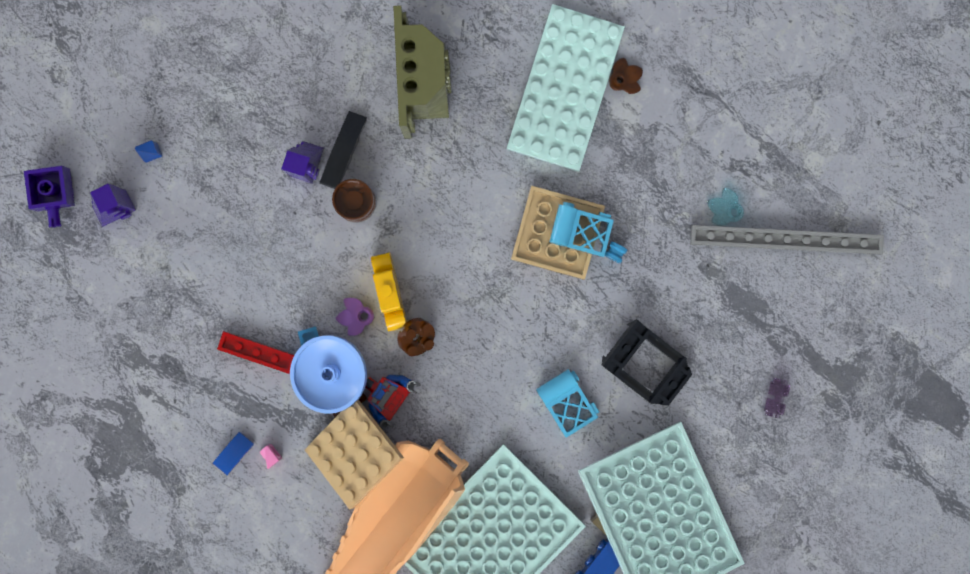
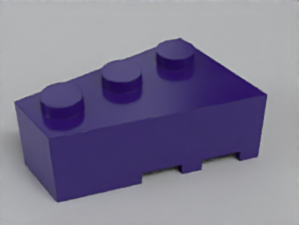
M106 184L90 192L92 208L102 227L118 219H127L132 216V212L136 211L127 191L122 188Z

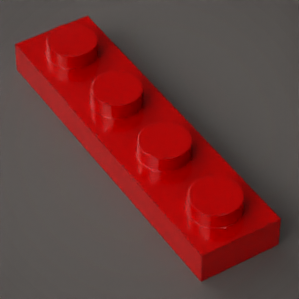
M225 331L222 333L217 348L219 351L290 374V367L294 357L293 354Z

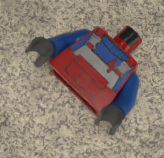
M391 374L387 377H382L379 383L371 377L367 379L365 388L372 392L367 399L369 401L368 407L373 418L386 434H388L386 431L388 425L392 428L394 427L389 421L393 418L409 393L417 394L414 391V386H421L419 382L412 381L403 375Z

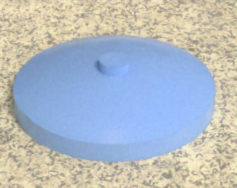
M324 335L305 342L298 349L291 363L290 380L296 396L305 406L316 412L331 414L349 408L361 397L367 382V368L362 354L354 344L339 336Z

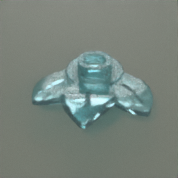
M729 188L723 189L721 198H712L707 201L709 209L715 214L712 218V223L723 226L730 221L737 222L744 216V209L738 204V195ZM732 209H735L737 211L736 216H733L731 214Z

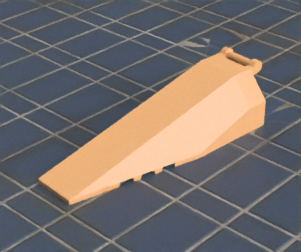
M438 439L431 449L409 440L397 442L395 446L404 458L354 508L347 524L348 528L345 535L341 537L340 546L337 552L334 553L331 566L325 574H396L417 552L465 491L461 474L468 467L469 462L465 459L462 460L445 445L442 439ZM441 451L451 461H453L457 465V467L455 469L451 467L446 461H444L439 455H437V453Z

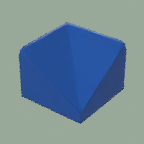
M152 140L135 146L136 152L145 163L162 157L158 143Z

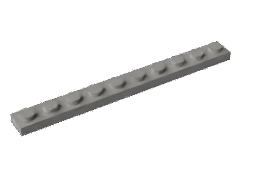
M691 225L690 245L878 255L883 254L884 235Z

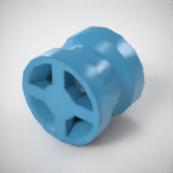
M611 241L609 244L610 248L605 252V256L621 264L622 256L628 250Z

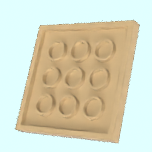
M531 186L511 260L585 280L592 254L549 242L559 205H563V202L574 204V208L599 215V212H604L605 206ZM580 215L579 224L583 229L590 225V222L586 216ZM601 221L598 222L597 224H595L598 230H599ZM592 226L584 231L588 240L597 236ZM581 233L574 237V245L581 246L586 243ZM596 240L590 243L593 249Z
M359 400L349 408L341 411L305 449V452L349 510L354 509L404 458Z

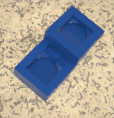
M238 432L212 464L225 475H228L254 444Z

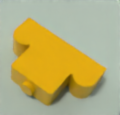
M391 253L372 256L373 279L380 309L384 313L387 330L390 332L403 329L407 319Z

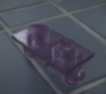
M773 378V381L770 382L768 394L774 395L775 398H767L764 409L766 411L765 415L773 417L774 413L775 418L779 419L780 415H784L786 404H783L785 396L788 397L790 391L788 381L783 380L782 384L781 379Z

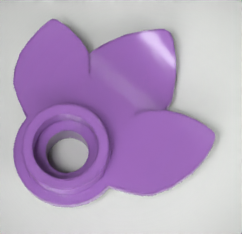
M356 298L344 299L346 310L339 313L336 320L340 324L348 326L349 336L358 335L365 326L372 323L374 313L370 308L364 307L361 301ZM364 312L368 314V318L366 320H363L361 318V315Z

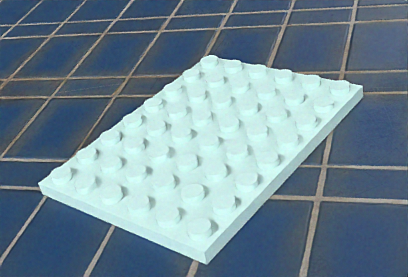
M677 422L578 470L623 574H726L745 564L682 422Z
M503 444L464 483L465 491L456 504L404 565L413 574H540L586 526Z

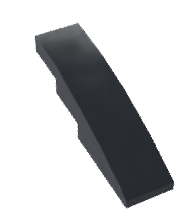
M351 111L348 112L325 166L320 184L335 189L342 182L359 142L360 134L366 124L367 117Z

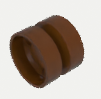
M348 179L338 184L332 195V204L335 211L345 220L358 223L367 220L374 213L376 198L366 183L358 179Z

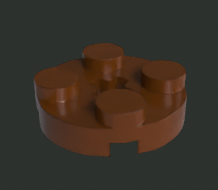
M413 318L404 324L405 328L403 331H399L398 345L411 357L421 355L431 350L434 346V327L422 318ZM416 334H419L418 339L413 340V338L416 337Z

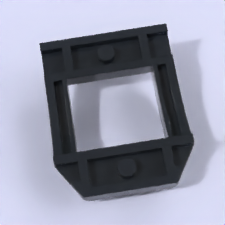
M636 319L626 324L629 327L607 356L603 355L601 365L649 403L669 406L692 376L691 369L687 364V358ZM644 340L675 362L653 393L622 370Z

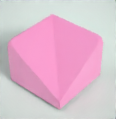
M272 444L265 446L260 451V454L266 460L267 469L282 459Z

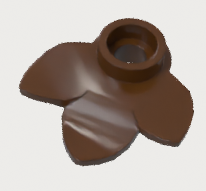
M625 58L619 59L613 65V74L609 78L610 87L616 91L624 90L628 94L639 92L641 87L637 81L642 77L643 69L637 65L629 66Z

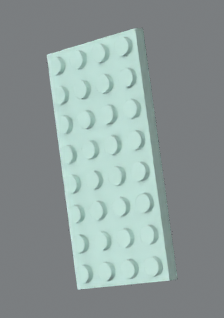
M552 4L507 145L508 150L574 171H580L625 26Z

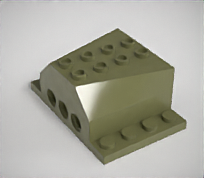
M398 5L393 6L399 127L404 139H411L412 133H415L414 119L449 118L448 93H451L450 60L445 43L423 24L409 25L406 12H403L402 6Z

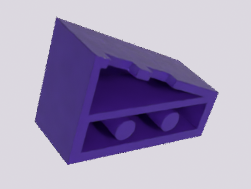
M302 141L301 144H297L296 147L287 150L281 170L293 178L313 184V181L317 180L320 169H318L324 147Z

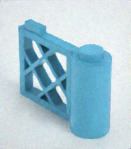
M563 202V205H559L549 242L604 257L614 220L610 219L611 215L599 212V215L581 211L574 208V204ZM580 215L586 216L590 222V225L583 229L579 224ZM600 221L607 222L606 231L600 234L595 224ZM592 226L597 236L588 240L584 231ZM581 233L586 243L581 246L574 245V237ZM598 238L602 243L600 252L595 251L590 244Z
M569 369L536 389L566 438L597 419L598 416L596 414L599 413L594 402L589 403L577 383L579 378L574 370L570 372ZM578 391L581 396L579 404L570 403V395ZM557 403L565 404L563 415L555 413L551 407ZM568 405L578 407L576 417L566 415ZM581 408L588 409L592 416L586 420L580 419ZM565 418L575 420L573 428L568 431L563 427Z

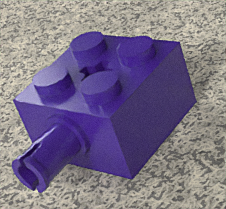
M55 166L24 171L28 209L47 211L48 227H61L59 210L75 206L70 168Z

